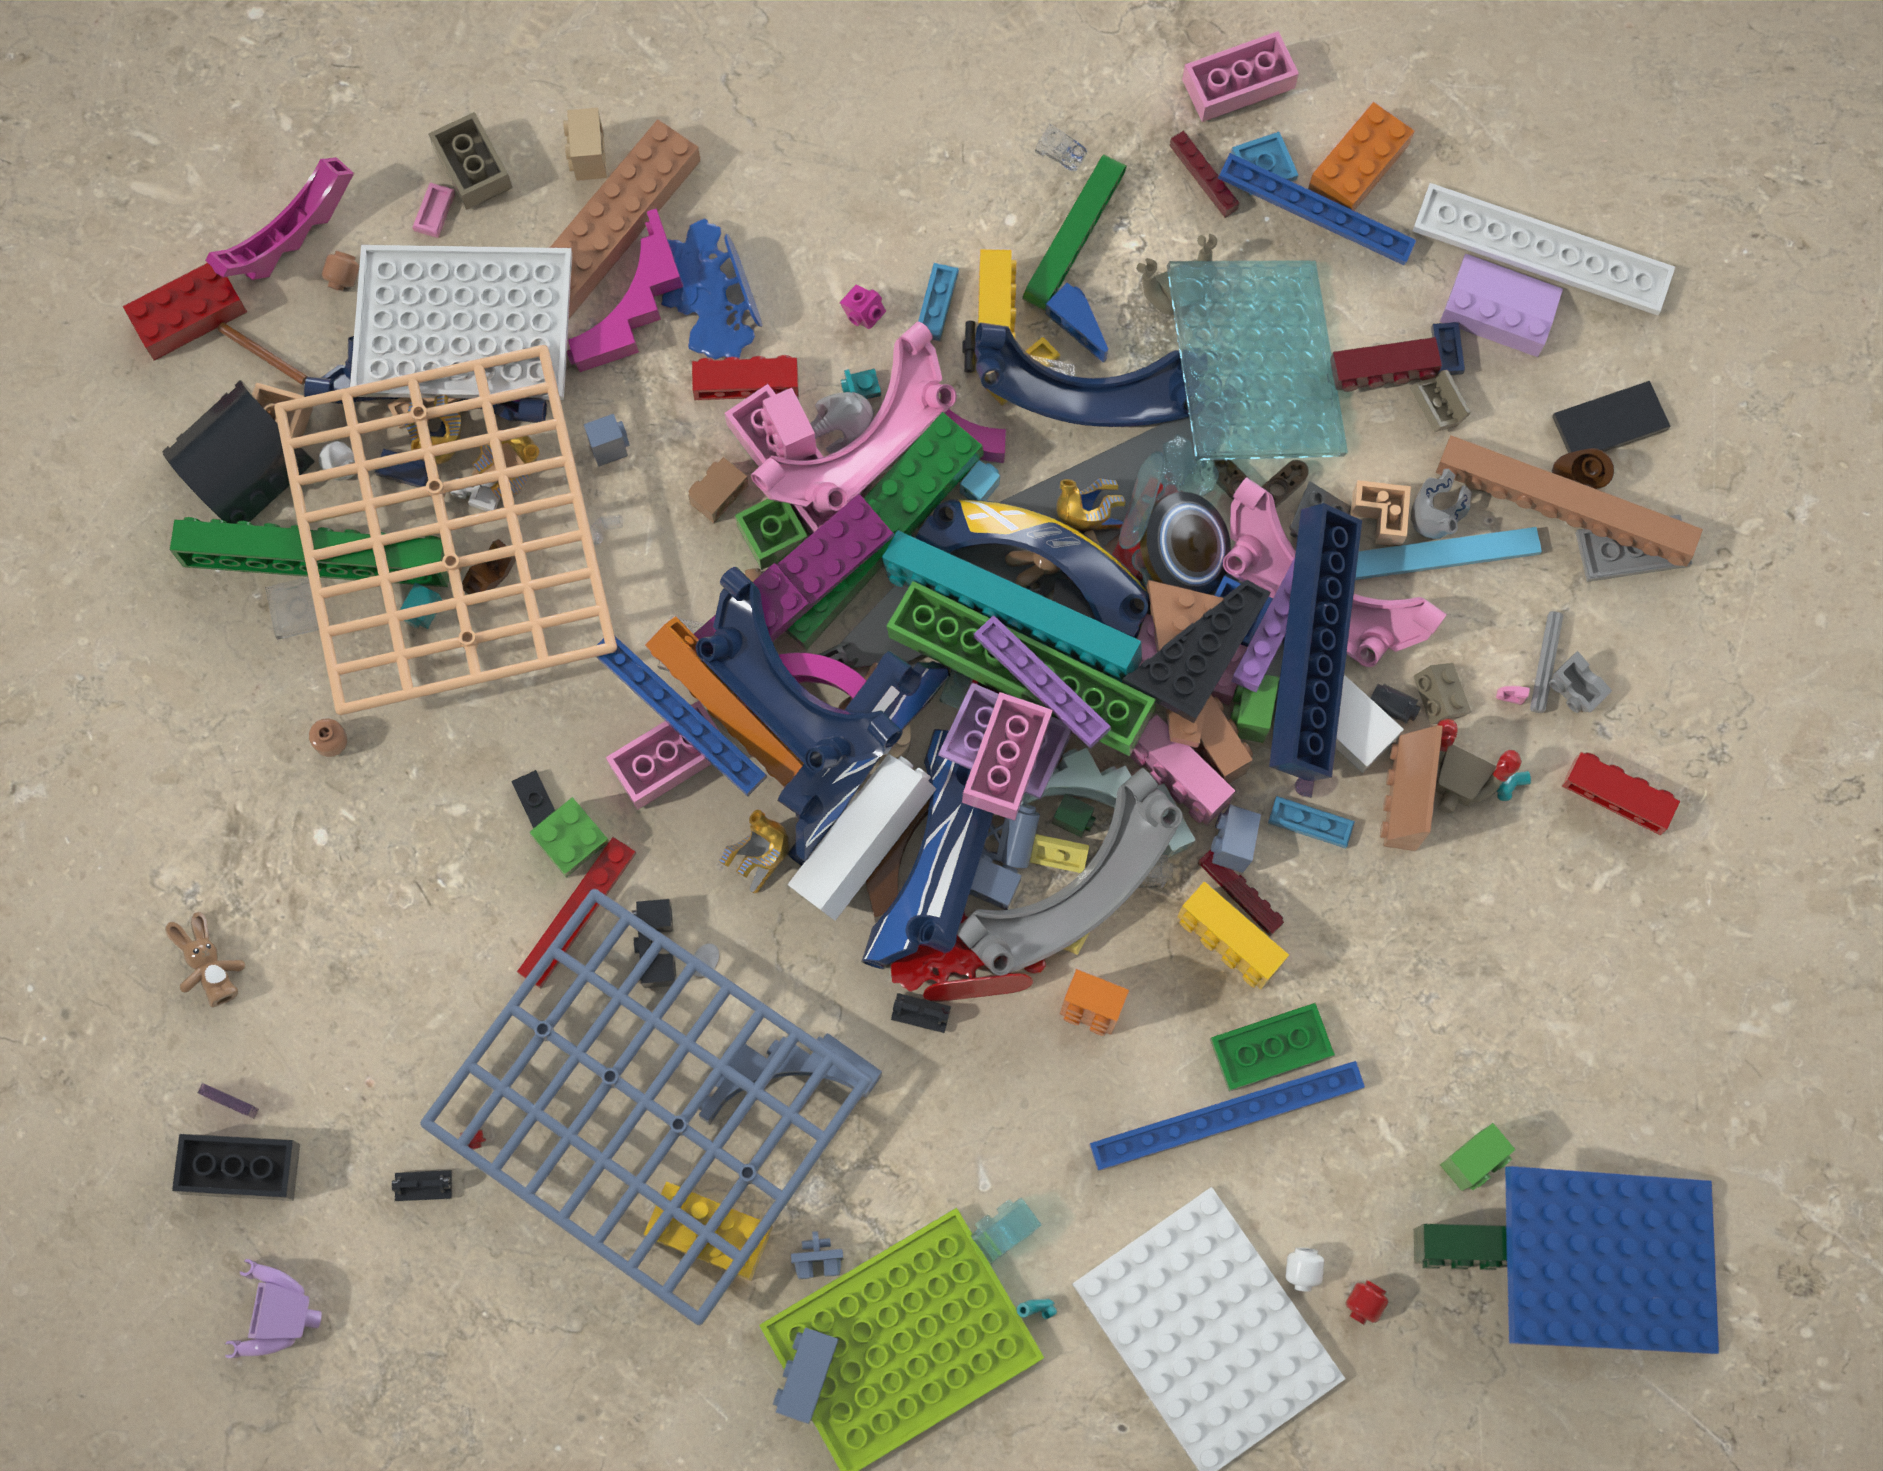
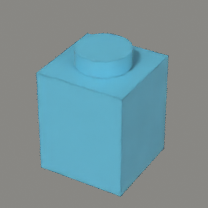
M979 460L960 483L959 493L967 499L987 501L1000 485L999 471L989 463L984 464Z

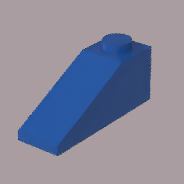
M1066 283L1046 303L1045 315L1104 363L1107 360L1108 347L1087 298H1085V294L1081 289Z

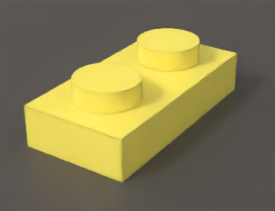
M1035 834L1030 863L1082 873L1085 869L1089 845Z

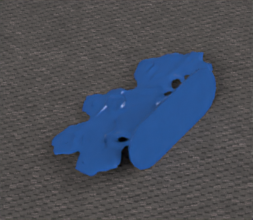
M704 218L689 226L684 243L679 240L667 239L683 287L664 293L661 305L669 308L677 307L678 312L689 315L692 312L698 314L699 319L690 331L688 345L690 350L704 353L707 357L715 360L723 356L740 359L742 348L752 344L755 337L754 330L742 324L745 310H749L757 326L762 327V320L740 257L730 236L725 234L724 237L728 252L724 253L718 250L717 243L721 236V227L709 224L708 220ZM716 254L717 258L710 259L709 256ZM729 258L736 273V277L731 279L727 278L726 274L720 270V266ZM736 283L740 284L745 299L738 305L732 304L726 297L727 288ZM732 306L733 309L728 311L725 307ZM737 311L738 313L734 314L737 319L731 326H728L726 321L729 315ZM736 324H739L740 329L735 331L734 327Z

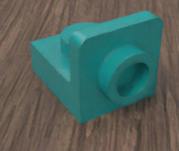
M875 368L853 374L850 373L849 369L844 370L845 379L840 380L843 392H855L866 399L881 396Z

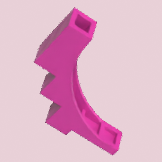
M337 157L320 159L306 184L277 217L256 234L227 250L209 252L205 261L213 267V270L218 275L223 277L245 274L253 280L270 277L283 252L299 250L312 225L329 222L354 172Z

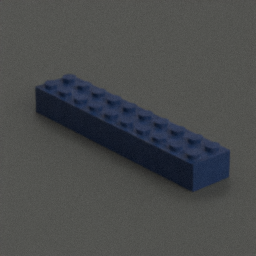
M1325 503L1301 509L1269 763L1271 768L1309 782L1332 778L1362 527V520Z

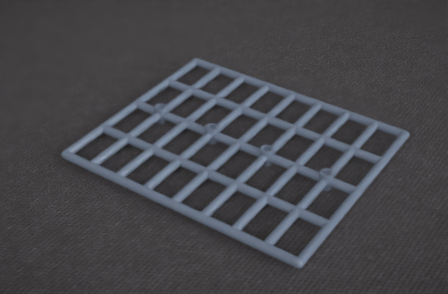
M592 889L422 1118L420 1125L696 1325H702L868 1089L872 1079L862 1070L597 889ZM597 902L620 919L586 966H584L561 949ZM630 925L652 940L653 943L618 989L594 972ZM664 948L687 965L654 1011L651 1012L628 995L661 949ZM555 958L578 974V977L547 1019L540 1021L522 1009L520 1005ZM697 971L718 985L720 990L685 1036L662 1020V1018ZM589 982L612 999L578 1046H575L555 1032L554 1027L586 983ZM731 994L755 1012L722 1058L719 1059L698 1045L696 1041ZM622 1005L644 1020L645 1023L612 1068H607L586 1052ZM513 1015L533 1029L535 1035L500 1081L477 1063ZM763 1018H766L789 1035L759 1078L753 1083L730 1067V1065ZM657 1029L676 1042L679 1047L644 1094L622 1079L621 1074L652 1031ZM550 1041L570 1055V1057L534 1105L510 1087L542 1043ZM799 1041L820 1055L823 1060L788 1107L764 1089ZM690 1052L712 1067L713 1070L682 1114L675 1116L656 1103L654 1099L687 1053ZM580 1062L601 1077L602 1083L570 1127L567 1128L544 1112V1110ZM834 1065L858 1083L826 1129L822 1131L798 1113L829 1069ZM471 1073L494 1091L459 1139H457L434 1121ZM724 1076L748 1093L712 1142L692 1128L689 1122L721 1077ZM611 1088H617L638 1104L604 1151L601 1152L579 1137L578 1134ZM505 1097L526 1112L527 1116L491 1163L468 1147V1144L501 1099ZM758 1099L781 1115L782 1118L751 1162L744 1164L722 1148ZM646 1110H648L668 1124L671 1129L636 1177L613 1161L612 1158ZM536 1121H538L561 1137V1139L528 1185L524 1187L501 1169ZM792 1123L817 1141L784 1189L781 1190L759 1175L758 1170ZM685 1136L706 1152L670 1201L647 1185L646 1182L678 1137ZM572 1145L595 1161V1163L559 1212L535 1195V1193L569 1146ZM716 1158L738 1173L740 1177L705 1226L680 1207ZM606 1169L626 1183L629 1188L597 1233L592 1236L569 1218L603 1170ZM748 1184H753L775 1199V1201L742 1249L739 1250L716 1234L715 1231ZM640 1193L664 1211L632 1257L627 1261L606 1246L604 1241ZM675 1218L696 1233L698 1237L662 1286L638 1269V1267L670 1221ZM709 1242L733 1261L697 1311L672 1292Z

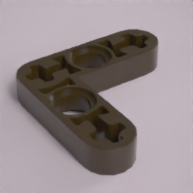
M1217 457L1211 463L1210 477L1234 500L1235 491L1233 490V485L1237 482H1243L1246 477L1250 478L1227 457ZM1292 460L1262 486L1263 489L1273 496L1275 508L1304 484L1309 473L1308 466L1301 460ZM1217 466L1221 468L1226 466V474L1224 472L1218 474ZM1292 469L1294 471L1300 469V477L1296 475L1288 483L1287 479L1290 477ZM1233 474H1235L1236 476H1234L1230 480L1229 484H1227L1226 482L1228 480V476L1231 478ZM1273 484H1280L1285 492L1280 496L1272 494L1270 487Z

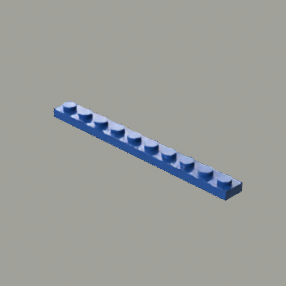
M1353 1061L1090 1143L1089 1146L1097 1171H1101L1364 1089L1365 1085L1357 1062Z

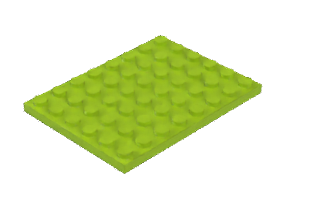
M957 1207L759 1325L784 1370L787 1361H793L797 1350L792 1349L797 1333H803L805 1327L839 1340L814 1410L812 1421L840 1471H859L1044 1359L1042 1352L1022 1318L1018 1315L1014 1304Z

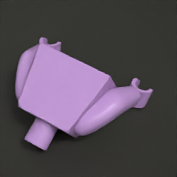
M250 1259L244 1261L251 1265V1269L247 1273L240 1271V1274L246 1278H256L265 1283L258 1284L248 1338H252V1340L243 1342L239 1340L227 1341L226 1344H232L235 1348L233 1354L225 1355L227 1358L260 1356L281 1351L293 1345L296 1338L302 1337L304 1327H319L322 1313L321 1311L308 1309L309 1297L304 1295L303 1287L296 1280L278 1269L258 1264Z

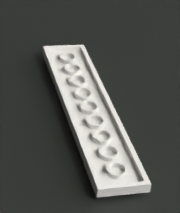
M1432 183L1428 186L1413 228V232L1657 316L1661 312L1675 270V266Z

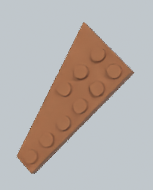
M1148 580L1147 591L1151 602L1150 610L1151 616H1153L1157 652L1190 624H1194L1210 608L1212 609L1219 604L1223 598ZM1207 702L1195 723L1166 709L1171 742L1198 747Z

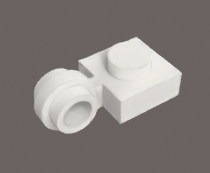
M493 483L451 491V495L460 499H466L467 495H471L468 501L469 506L485 511L495 510L499 499L490 489L494 485Z

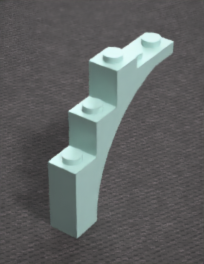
M1087 748L1080 751L1072 749L1063 754V759L1055 769L1041 798L1044 796L1065 795L1066 793L1071 796L1096 800L1115 808L1118 788L1131 778L1127 767L1123 766L1116 769L1113 766L1100 773ZM1165 784L1159 785L1157 789L1163 792L1169 801L1176 806ZM1025 793L1021 804H1028L1038 798ZM1169 810L1163 814V817L1167 815ZM1184 818L1162 854L1165 859L1188 849L1195 842V838Z

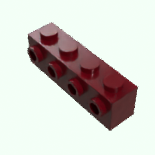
M1436 337L1334 351L1329 361L1335 391L1343 390L1344 392H1351L1365 386L1378 388L1385 383L1394 382L1399 385L1413 379H1420L1421 381L1433 379L1438 375L1442 367Z

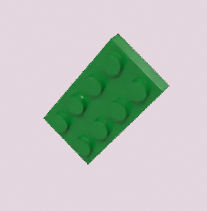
M1316 1003L1210 1038L1229 1092L1335 1056Z

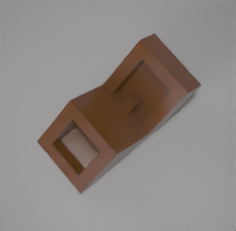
M498 539L492 542L489 550L506 547L507 545ZM515 556L471 566L462 581L463 590L469 595L495 589L508 576L516 561Z

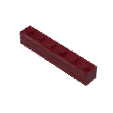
M1183 130L1170 139L1169 146L1224 218L1237 211L1240 202L1226 184L1218 179L1219 175Z
M1210 849L1198 861V864L1271 937L1283 925L1282 915L1277 911L1274 912L1270 908V903L1265 899L1262 900L1258 896V891L1254 887L1250 888L1242 875L1238 876L1234 870L1212 863L1214 852Z

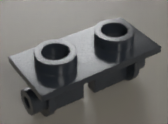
M897 993L891 1020L945 1033L951 1006Z
M452 1170L395 1173V1180H392L395 1202L452 1199Z

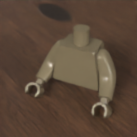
M1211 233L1207 243L1205 236L1200 235L1197 242L1202 246V249L1199 251L1197 260L1194 259L1156 276L1154 273L1157 270V263L1153 259L1146 258L1147 265L1139 263L1136 267L1138 272L1143 273L1141 276L1142 285L1147 300L1162 313L1170 315L1172 319L1188 315L1193 325H1197L1206 319L1202 308L1212 294V249L1217 245V238Z

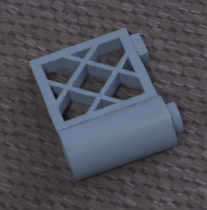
M1021 804L1016 819L1012 820L1005 817L1004 824L995 828L991 821L989 827L991 831L987 834V837L994 834L999 842L998 852L988 851L984 846L982 854L994 860L1002 861L1004 864L1012 867L1028 868L1040 814L1035 811L1036 807ZM1000 829H1002V834H1001V836H1000V834L998 833V831H999Z

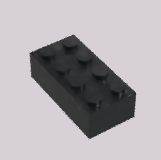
M179 1134L172 1191L180 1195L294 1201L300 1144L294 1140Z

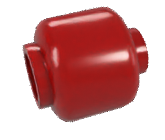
M1368 1280L1365 1283H1356L1346 1300L1347 1308L1352 1311L1349 1316L1365 1325L1366 1321L1377 1323L1389 1303L1388 1298L1385 1296L1386 1291Z

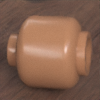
M335 251V254H329L326 257L322 278L329 282V288L343 292L344 287L351 288L355 285L360 267L355 261L356 257L340 251Z
M330 718L321 719L311 726L309 741L320 755L334 757L345 749L347 734L342 725L336 720Z

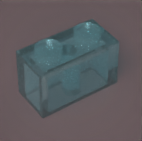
M1022 1197L1014 1203L1010 1199L996 1209L999 1214L993 1218L988 1214L975 1224L978 1229L971 1237L990 1263H993L1018 1245L1042 1225Z

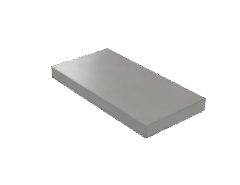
M1681 515L1669 516L1682 521ZM1578 529L1575 532L1587 582L1686 567L1683 565H1673L1667 559L1659 556L1647 555L1635 547L1620 545L1611 538L1596 536L1589 529ZM1692 560L1689 562L1687 567H1690L1692 565Z

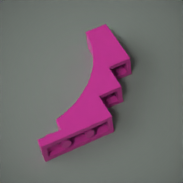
M657 209L647 211L649 221L645 222L649 236L641 239V251L636 274L621 302L596 326L576 337L568 339L570 349L567 350L569 361L571 365L576 364L580 372L639 353L632 329L661 320L654 297L683 287Z

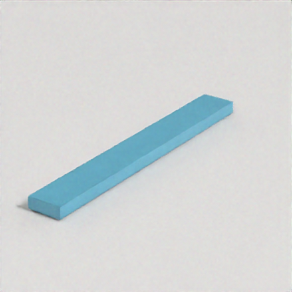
M1537 527L1359 551L1355 580L1540 555L1542 550Z

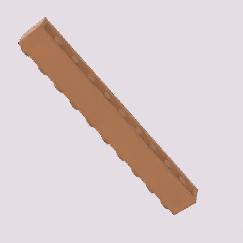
M1452 435L1449 437L1436 473L1442 476L1444 469H1450L1455 475L1454 480L1466 484L1467 487L1473 490H1483L1491 493L1497 499H1507L1515 502L1521 508H1531L1541 512L1545 517L1563 520L1572 527L1589 529L1596 536L1611 538L1620 545L1635 547L1647 555L1659 556L1677 566L1683 565L1687 567L1694 556L1703 531L1699 527Z

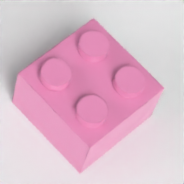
M787 389L762 400L764 409L760 412L763 418L762 425L767 436L772 435L775 443L773 447L777 456L799 461L815 454V432L793 389Z

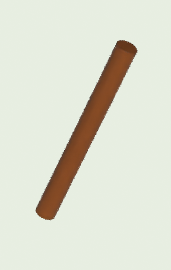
M222 322L219 325L218 331L301 385L305 384L307 375L226 323Z

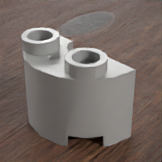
M1578 651L1553 674L1549 684L1556 692L1561 693L1567 699L1566 704L1572 711L1578 713L1582 710L1591 713L1612 690L1601 677L1596 676L1590 670V664Z

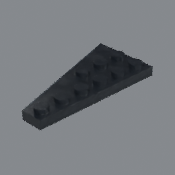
M1245 580L1225 596L1219 604L1212 609L1210 608L1194 624H1190L1165 644L1159 652L1150 659L1145 660L1134 672L1125 676L1122 683L1156 699V703L1195 723L1271 592L1249 580Z

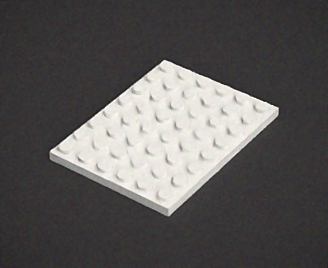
M361 245L350 387L546 345L549 348L560 400H564L572 268L571 248ZM540 357L485 369L490 394L545 383ZM474 371L419 383L422 398H435V396L446 395L448 398L472 399L480 397ZM408 386L358 396L411 398ZM548 393L527 397L532 399L549 400Z
M1212 1187L1072 1283L1198 1471H1218L1345 1380L1341 1371Z

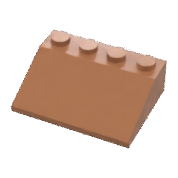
M1440 725L1400 735L1397 741L1391 744L1389 759L1393 760V767L1388 769L1386 785L1390 786L1389 795H1385L1383 811L1387 812L1386 822L1382 821L1380 828V837L1384 838V847L1416 851L1430 834L1442 726Z

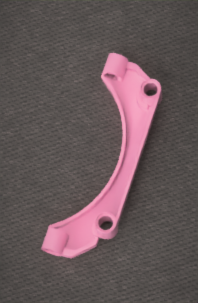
M916 322L896 340L891 379L883 404L869 427L858 438L841 450L814 460L796 461L772 455L751 474V478L757 487L770 500L807 507L811 502H814L820 510L839 511L868 486L922 435L942 412L945 413L956 402L955 389L951 385H940L939 383L942 380L936 350L930 342L933 338L930 330L923 323ZM939 392L941 393V401L938 399ZM830 493L833 495L832 504L829 502Z
M1246 477L1233 496L1235 499L1231 504L1230 538L1236 544L1224 557L1223 567L1229 574L1240 581L1249 580L1271 592L1269 597L1274 598L1295 558L1296 551L1287 539L1280 524L1273 496ZM1235 556L1239 557L1242 563L1239 562ZM1354 594L1347 655L1365 667H1372L1378 663L1388 648L1397 652L1428 640L1447 614L1422 597L1405 600H1379ZM1368 648L1372 649L1375 654L1371 653Z

